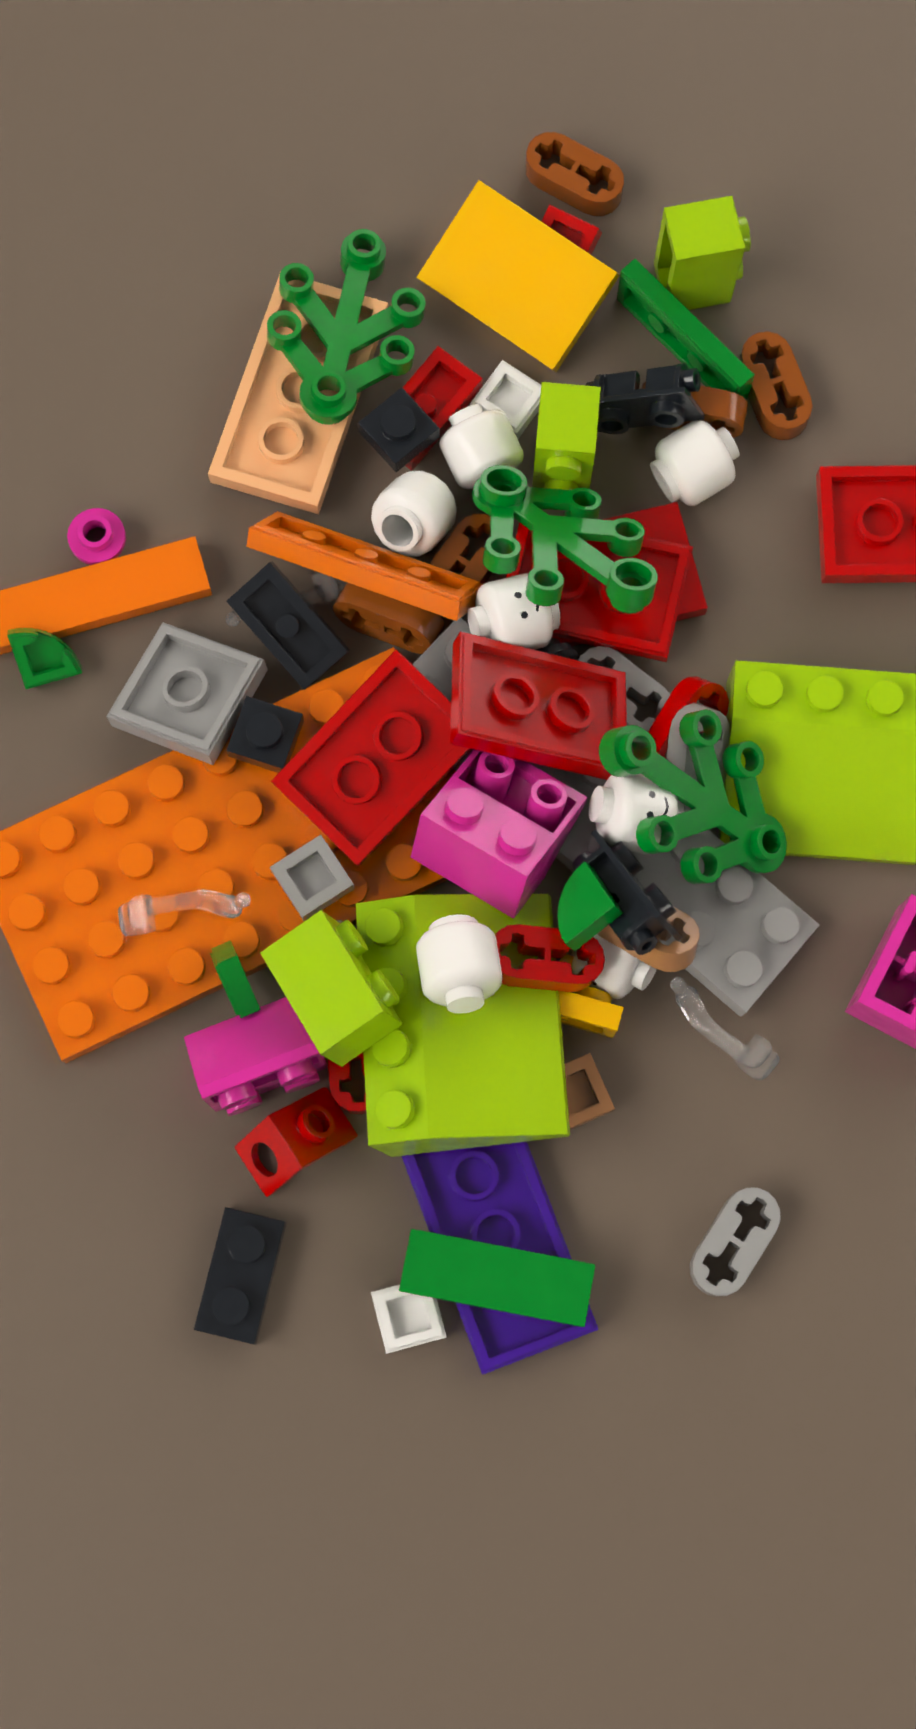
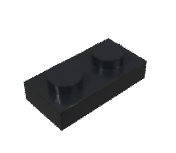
M273 561L269 562L226 601L304 690L350 651Z
M225 1207L194 1330L253 1345L257 1344L287 1222Z

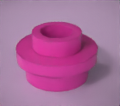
M92 508L81 512L72 520L68 528L67 539L75 557L86 564L93 565L117 558L121 554L126 544V531L116 514L103 508ZM99 527L106 530L105 536L100 541L91 542L86 539L87 533L94 528Z

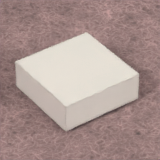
M502 360L471 401L470 406L480 404L483 412L488 410L503 411L507 415L517 439H519L539 412L541 384Z
M400 1285L371 1292L386 1354L447 1337L437 1299L400 1292Z

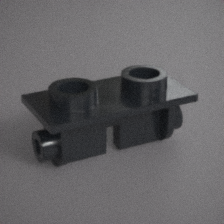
M685 363L647 369L646 386L644 389H639L640 375L636 370L613 374L596 375L594 381L587 382L585 385L601 387L597 432L622 434L627 432L629 428L654 425L662 428H674L680 426L683 422L704 420L705 414L691 396V392H698L700 390V373L697 368L689 369Z
M596 829L592 831V836L601 847L594 853L587 851L580 854L573 861L572 866L576 870L584 861L595 869L613 898H619L620 901L617 904L623 914L609 925L619 937L625 949L629 951L635 950L638 955L647 954L657 945L658 939L656 936L665 929L679 941L682 936L668 919L677 912L654 882L646 888L640 883L635 875L644 868L634 854L626 848L622 841L611 847Z

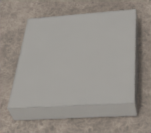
M163 622L106 717L112 727L214 765L235 728L246 696L253 697L268 668L265 660Z

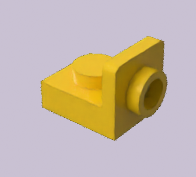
M566 954L563 958H560V961L570 963L572 966L574 956ZM586 987L576 993L558 991L561 1024L611 1038L615 1036L624 1007L611 1004L612 997L609 993L592 987Z

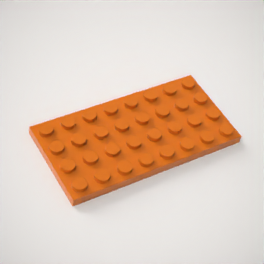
M394 647L315 683L305 690H300L273 703V705L301 713L304 717V723L291 759L395 650ZM233 732L214 765L172 750L1 830L0 927L61 1061L65 1064L224 988L210 955L212 953L211 948L231 940L246 976L268 967L260 952L304 922L272 874L270 866L319 835H322L355 887L353 891L323 909L325 913L335 920H342L344 922L347 919L353 925H356V903L418 895L447 881L448 879L412 859L411 853L421 813L456 771L452 769L363 864L359 866L344 854L271 782L278 774L277 772L228 756L226 750Z

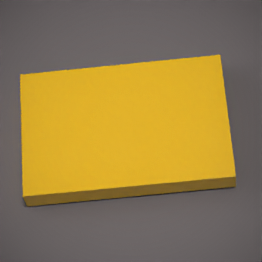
M480 180L472 189L417 276L423 283L554 372L558 371L620 277L616 271Z

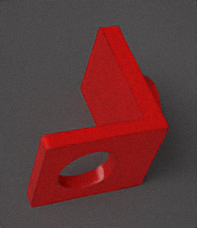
M322 1087L268 1115L235 1145V1150L264 1195L269 1197L303 1168L351 1143L358 1135L327 1087ZM260 1142L269 1146L274 1152L278 1163L276 1173L268 1171L261 1163L258 1155V1145Z

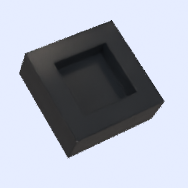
M402 387L358 422L359 433L395 472H398L440 438L439 427Z
M246 696L226 750L228 756L279 773L291 759L304 723L303 714Z

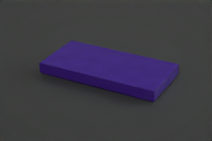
M527 1141L401 1156L429 1232L572 1260ZM456 1303L482 1375L599 1330L590 1305H588L585 1327H579Z

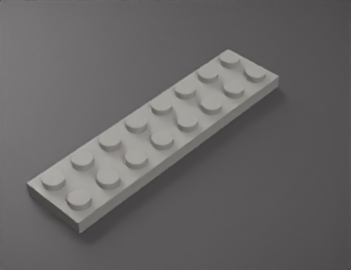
M462 618L458 621L454 620L413 663L450 701L452 693L453 642L460 631L471 634L469 624ZM471 749L469 753L453 768L455 771H457V769L462 765V763L467 759V757L471 754V752L474 749ZM530 763L588 797L584 808L556 856L560 862L574 872L575 869L572 864L577 856L587 851L594 853L601 847L591 834L596 829V823L590 821L588 809L594 789L597 786H604L607 780ZM710 830L678 840L676 847L670 852L658 854L632 852L644 868L635 875L644 888L654 882L671 904L693 918L699 927L700 938L697 952L692 964L685 970L740 1017L747 1013L819 927V924L765 877L759 873H753L740 865L722 870L720 877L712 883L695 885L687 882L680 869V861L684 852L695 847L710 846L715 848L725 844ZM700 857V859H699V869H700L701 873L703 874V872H704V862H703L702 858ZM671 936L667 941L660 940V942L669 946L676 939Z

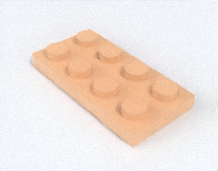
M279 274L212 460L208 476L210 483L319 515L356 406L352 413L344 420L332 425H325L314 421L302 408L299 392L303 380L283 352L276 350L269 344L267 340V321L277 311H291L301 320V340L322 366L327 348L294 303L286 301L279 292ZM291 280L288 282V284L293 287H302L305 285V283L300 280ZM314 281L313 290L335 318L342 289ZM365 296L358 323L388 308V302ZM280 327L275 330L281 335H288L293 332L288 327ZM379 340L351 354L347 370L373 359ZM332 390L320 391L323 395L333 396L337 394V392ZM361 392L357 393V403Z

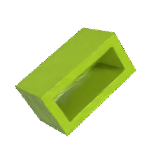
M733 196L664 207L654 259L656 277L688 310L730 303L736 280L743 278L742 258L744 252L750 251L751 237L746 217L737 216Z
M550 382L541 383L532 487L563 490L581 487L590 489L596 451L601 387Z
M320 910L264 949L260 954L320 1055L342 1067L403 1025L392 1007L393 1004L399 1001L393 986L380 970L377 969L372 973L361 956L368 951V947L360 933L349 920L346 919L340 924L323 910Z

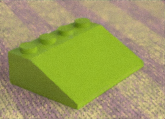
M735 660L726 684V692L729 699L728 713L726 715L730 724L729 745L752 741L761 748L764 756V766L760 774L756 776L765 813L775 817L784 829L787 841L785 856L916 865V674ZM741 753V763L745 768V757ZM726 773L724 787L729 805L740 812L733 778ZM719 830L718 838L724 843L729 842L730 837Z
M473 894L408 895L356 903L357 931L368 947V951L361 956L372 973L377 969L380 970L393 986L399 1001L393 1004L392 1007L403 1025L363 1052L368 1146L390 1157L570 1136L559 992L511 987L501 984L494 995L484 1000L485 1003L480 1009L469 1013H452L447 1010L446 1006L433 1003L424 996L416 951L417 942L429 930L432 922L449 915L459 914L474 917L478 923L489 927L494 934L507 925L516 924L554 928L551 896L549 894H532L514 919ZM510 942L506 949L500 952L501 956L510 958L511 967L515 969L525 959H538V956L519 954L517 944Z

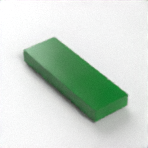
M636 258L633 259L620 272L617 300L682 364L685 363L689 369L697 368L700 373L701 383L704 386L734 392L747 400L755 374Z
M411 1229L399 1291L585 1327L596 1264Z

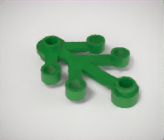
M369 229L355 230L342 242L340 266L346 276L335 318L313 290L314 275L309 267L301 263H291L286 265L280 272L279 292L286 301L294 303L327 348L323 366L301 340L302 323L295 313L287 310L277 311L267 321V340L269 344L276 350L283 352L303 380L299 392L302 408L314 421L325 425L339 423L350 415L357 403V393L391 375L400 376L409 372L413 366L415 349L413 343L408 338L401 335H392L381 343L379 356L347 370L350 355L401 328L416 327L424 318L426 301L423 294L414 288L407 287L399 289L394 293L390 307L358 323L367 284L369 281L377 279L382 274L385 266V244L375 232ZM358 249H365L370 252L363 253L359 252ZM291 280H300L304 282L305 285L302 287H293L289 285L288 282ZM410 304L417 310L406 312L400 309L399 306ZM280 327H288L293 332L288 335H281L275 330ZM398 351L406 357L396 360L389 357L388 353ZM332 390L337 392V394L333 396L323 395L320 391Z
M506 465L491 466L482 472L481 477L474 484L472 499L480 510L490 516V537L485 542L483 564L489 571L497 574H509L517 569L521 545L513 538L515 519L532 531L533 569L528 574L525 590L526 597L532 603L539 606H552L561 599L564 577L558 571L557 550L606 585L607 596L612 606L618 611L630 614L637 613L651 603L658 580L657 571L651 564L637 558H622L613 562L584 541L606 542L608 549L618 556H635L641 551L645 529L641 523L631 518H618L614 521L598 519L602 499L596 491L589 488L581 487L563 490L529 487L526 476L520 470ZM541 509L564 510L565 516L548 515Z
M704 709L690 712L684 715L680 722V736L689 747L697 781L658 754L652 735L637 725L613 728L603 735L599 745V756L603 767L608 773L616 777L642 774L659 787L675 794L680 802L690 808V810L678 813L672 817L659 815L640 821L636 830V839L639 847L648 854L670 852L676 847L678 840L717 827L730 837V841L715 848L703 846L686 850L680 861V869L687 882L695 885L715 882L720 877L722 870L736 865L759 874L772 872L781 865L786 855V835L779 821L765 813L756 776L760 774L764 766L763 752L756 743L745 741L729 745L723 753V767L727 775L733 778L740 808L739 812L729 805L715 753L714 744L720 739L722 726L720 719L713 711ZM698 722H700L703 727L702 737L698 731ZM741 753L745 757V768L741 763ZM657 824L661 828V839L659 843L656 841L654 836V830ZM700 857L702 858V860H703V862H704V872H703V874L701 873V871H700V869H699V859H700Z

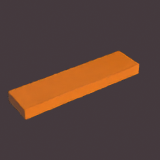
M279 511L249 527L246 547L458 621L468 613L469 608L475 607L478 589L483 585L480 581Z
M196 536L0 590V655L13 652L7 636V632L10 629L34 628L62 638L213 595Z

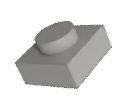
M319 835L270 866L272 874L303 921H306L320 910L325 909L355 889L353 882L322 835Z

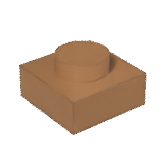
M591 1053L565 1063L570 1130L615 1110Z

